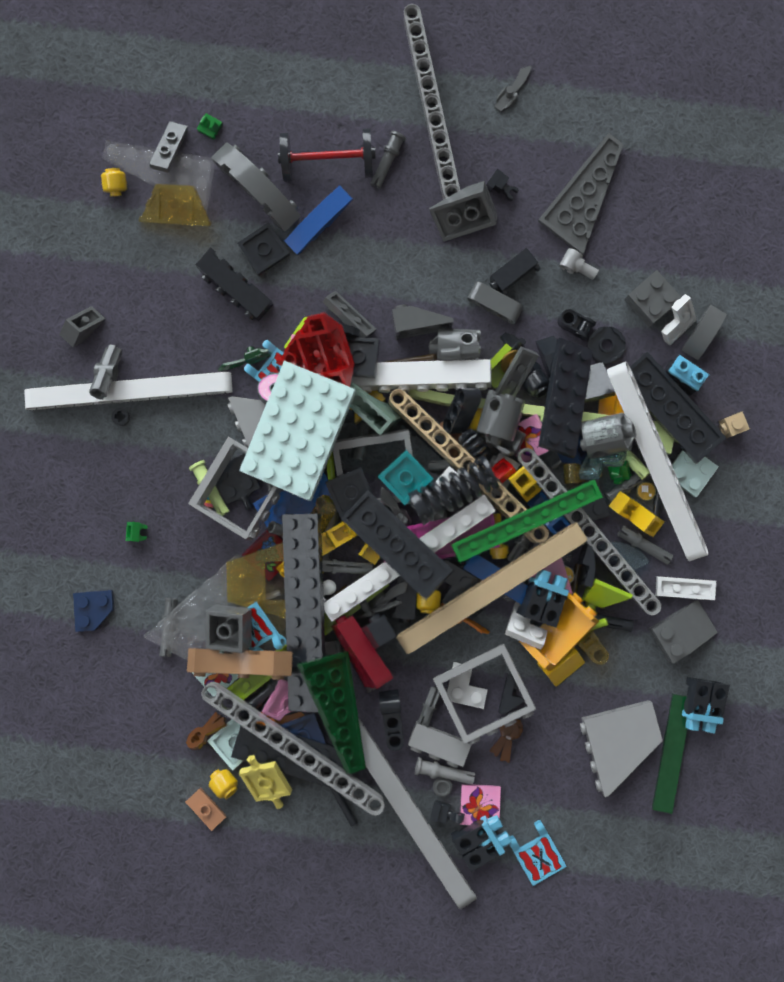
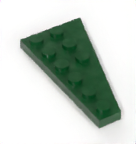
M340 652L297 664L345 772L352 774L366 769L349 652Z

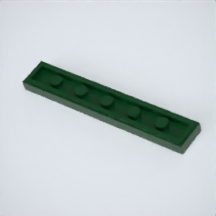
M673 693L652 804L653 810L671 814L673 813L687 733V717L682 716L687 696Z

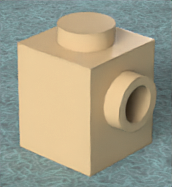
M743 412L718 421L720 431L726 438L750 429Z

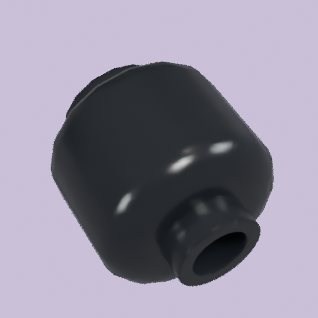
M531 369L522 386L531 397L537 396L539 398L548 392L549 379L541 369Z

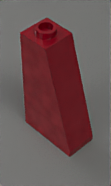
M346 615L335 620L336 623L331 627L344 651L349 652V659L363 685L378 689L393 679L392 674L353 616L346 617Z

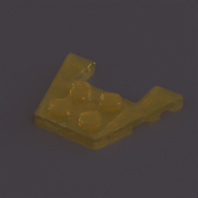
M283 543L226 563L227 602L244 607L257 602L264 613L286 619L285 600H266L265 561H284Z

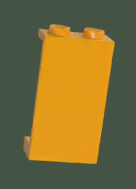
M568 593L557 628L542 624L539 627L547 631L544 646L541 650L519 641L539 664L548 671H551L599 622L595 617L597 613L590 606L586 608L582 604L584 600L577 593Z

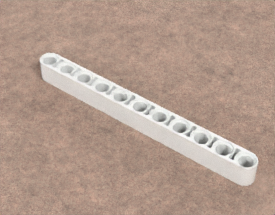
M623 362L607 369L609 379L625 415L635 426V439L688 561L707 556L708 549L629 364Z
M217 372L112 381L107 397H104L103 400L96 399L90 395L89 390L92 383L30 388L24 390L25 409L36 410L37 408L39 410L55 408V406L56 408L74 407V405H93L92 403L94 405L109 404L111 401L113 403L130 402V400H149V398L150 400L167 399L168 396L169 398L187 397V395L188 397L206 395V393L207 395L225 394L224 392L232 393L233 390L231 373Z

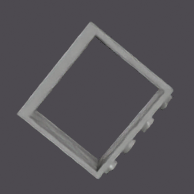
M402 429L389 431L382 435L377 433L336 440L333 454L337 476L343 474L339 452L341 449L404 440L405 449L413 456L409 430ZM393 496L397 503L401 502L396 496ZM377 498L385 507H389L383 500Z
M228 437L188 504L244 539L252 541L253 538L255 539L260 532L259 527L262 522L268 519L270 515L269 510L272 505L279 501L282 489L276 486L272 487L247 531L205 506L204 503L235 451L239 449L247 453L248 448Z
M505 644L493 648L433 678L464 744L467 742L470 745L481 740L480 736L486 733L490 736L498 732V727L502 725L509 727L516 723L515 719L521 716L523 719L530 717L534 714L533 711L536 710ZM502 654L527 706L467 734L443 682Z

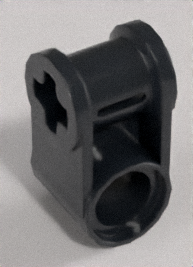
M572 309L564 310L557 319L558 325L562 329L585 341L589 338L588 334L591 328L596 325L594 320ZM568 315L571 318V323H566L563 320V316Z

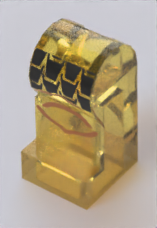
M328 495L319 496L315 502L316 506L310 513L321 514L322 534L336 512V506Z

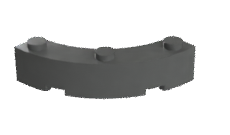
M226 142L211 159L223 173L233 181L236 179L240 187L253 200H257L261 205L265 206L263 211L277 227L283 231L289 229L301 217L297 211L299 209L292 200L288 201L281 191L268 179L269 175L262 167L258 169L242 154L243 152L237 145L232 146Z

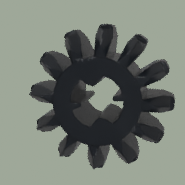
M473 429L465 431L458 438L459 444L475 460L482 456L486 457L489 453V447Z

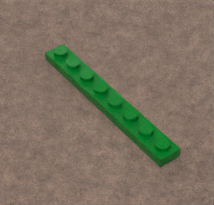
M594 479L455 542L451 546L460 563L598 500L603 496Z

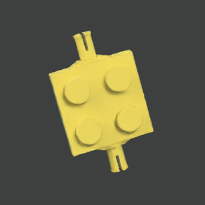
M254 755L249 756L247 761L251 766L241 768L239 775L255 801L271 800L276 809L282 808L283 802L280 798L291 795L292 788L276 761L259 764Z

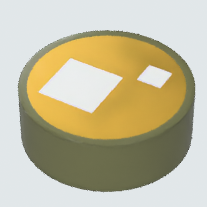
M642 482L636 487V496L642 501H649L654 498L656 488L650 482Z

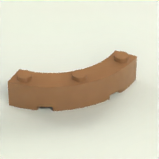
M188 648L187 672H193L196 677H205L206 673L238 674V678H249L250 674L272 675L274 680H284V676H291L292 652L246 650L243 653L224 651L223 654L219 653V650Z

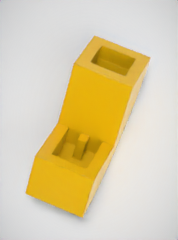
M524 466L508 478L511 485L526 502L541 491V488L536 484L537 481Z
M619 491L609 505L619 515L625 517L652 537L655 536L665 522L622 491Z

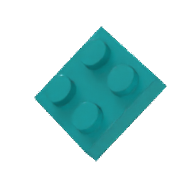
M407 450L378 475V478L404 505L410 501L408 493L416 489L420 492L422 486H426L433 480V477Z

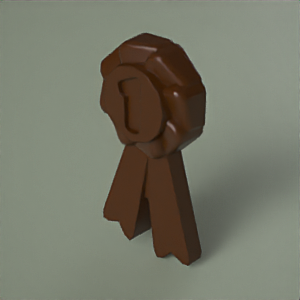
M215 712L203 727H197L190 732L186 740L187 746L191 750H200L207 743L209 735L227 726L225 723L226 718Z
M519 718L515 719L516 723L509 727H505V725L499 727L501 737L490 748V752L494 753L497 757L503 748L500 761L510 762L512 740L518 739L523 732V725Z

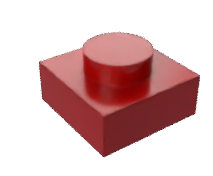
M504 457L491 467L497 480L502 484L516 472L514 466Z

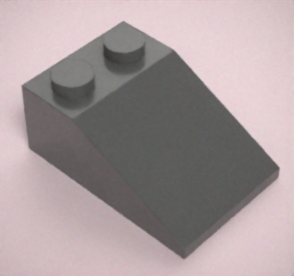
M485 181L467 186L429 208L443 242L497 224V211Z
M406 304L398 305L395 307L396 309H392L396 339L436 333L438 328L452 329L453 318L413 306L407 307Z
M698 599L648 628L666 660L673 664L689 655L718 633Z

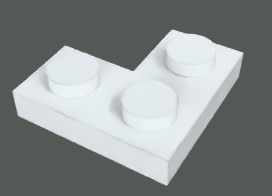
M686 294L671 307L675 319L668 323L661 331L664 341L668 345L677 340L697 320L692 300Z
M516 602L513 606L505 635L541 650L544 646L547 631L530 624L531 619L517 614V609L521 604Z
M453 662L452 668L461 665V663ZM472 669L449 680L447 693L452 702L484 709L487 689L469 685Z

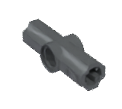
M116 345L106 347L100 363H96L94 366V379L89 393L96 399L103 400L104 397H107L112 381H116L118 378V365L123 353Z

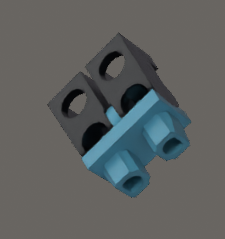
M681 355L674 360L671 359L664 369L678 383L677 385L690 396L700 389L709 375Z
M541 570L536 574L535 578H530L525 598L516 613L557 628L566 596L569 593L565 589L567 578L555 574L553 583L550 584L548 581L551 572Z
M687 677L686 685L689 686L684 710L682 711V716L687 717L686 728L699 731L700 721H703L702 730L715 733L717 723L723 724L724 718L722 716L724 715L730 685L718 681Z
M497 815L489 819L483 816L480 818L481 820L473 822L470 826L460 831L457 829L451 833L454 845L471 872L498 855L505 853L504 847L512 842L506 830L498 835L495 831L503 827Z

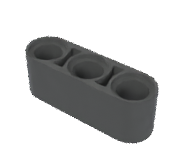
M478 281L475 282L467 297V300L471 303L475 302V305L488 312L492 311L491 314L504 321L508 320V323L513 325L524 309V306L519 302Z

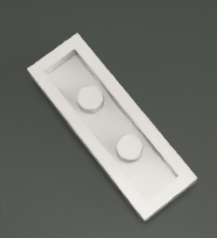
M656 577L655 596L715 600L716 581Z

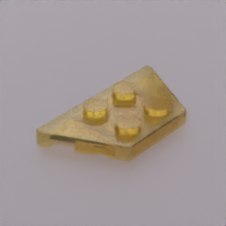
M156 184L152 191V196L145 205L146 208L143 215L139 217V222L211 226L195 186Z

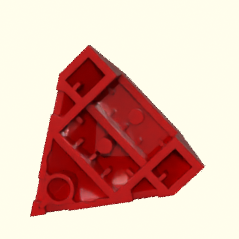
M326 313L308 316L276 364L282 366L283 362L286 361L350 387L354 360L343 326Z

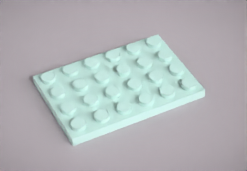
M284 361L239 471L312 501L357 390Z

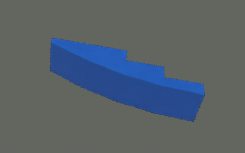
M338 186L295 228L284 242L299 255L311 241H314L326 227H329L353 198L341 186Z
M479 555L469 558L463 569L481 580L500 570V568ZM522 582L506 592L505 595L522 605L528 586Z

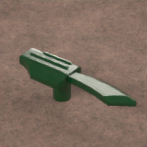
M250 346L247 348L243 359L223 363L218 368V371L234 369L247 363H257L271 357V353L268 349H254V347Z

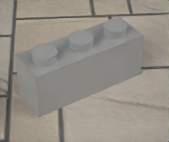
M417 721L408 741L411 750L417 753L422 751L429 753L430 758L438 761L442 758L447 760L448 765L458 768V765L464 766L471 747L469 742L464 744L462 738L431 726L422 725V723Z

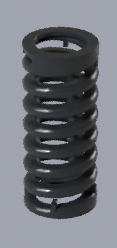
M484 456L475 460V464L472 462L468 463V471L464 467H460L458 475L455 472H450L448 475L449 481L442 476L439 478V485L435 481L430 482V491L426 486H422L420 488L421 497L417 489L408 493L423 526L429 523L428 519L430 521L435 520L430 503L441 517L444 516V510L440 499L449 512L454 510L449 493L459 507L463 506L458 487L466 500L472 502L473 497L467 482L472 487L478 498L482 497L483 494L476 476L488 493L492 491L491 486L493 490L499 488L497 478Z

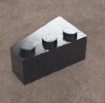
M380 613L370 617L368 624L361 627L374 649L397 636L385 613L382 615Z

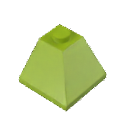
M594 579L592 587H586L582 599L586 602L585 606H590L595 610L596 607L604 608L631 599L633 595Z

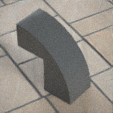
M710 304L701 316L696 329L685 342L682 351L699 360L720 329L727 314Z

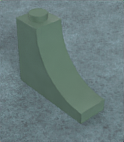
M351 381L350 387L357 391L350 408L379 435L393 430L402 417L390 407L389 403L374 398Z

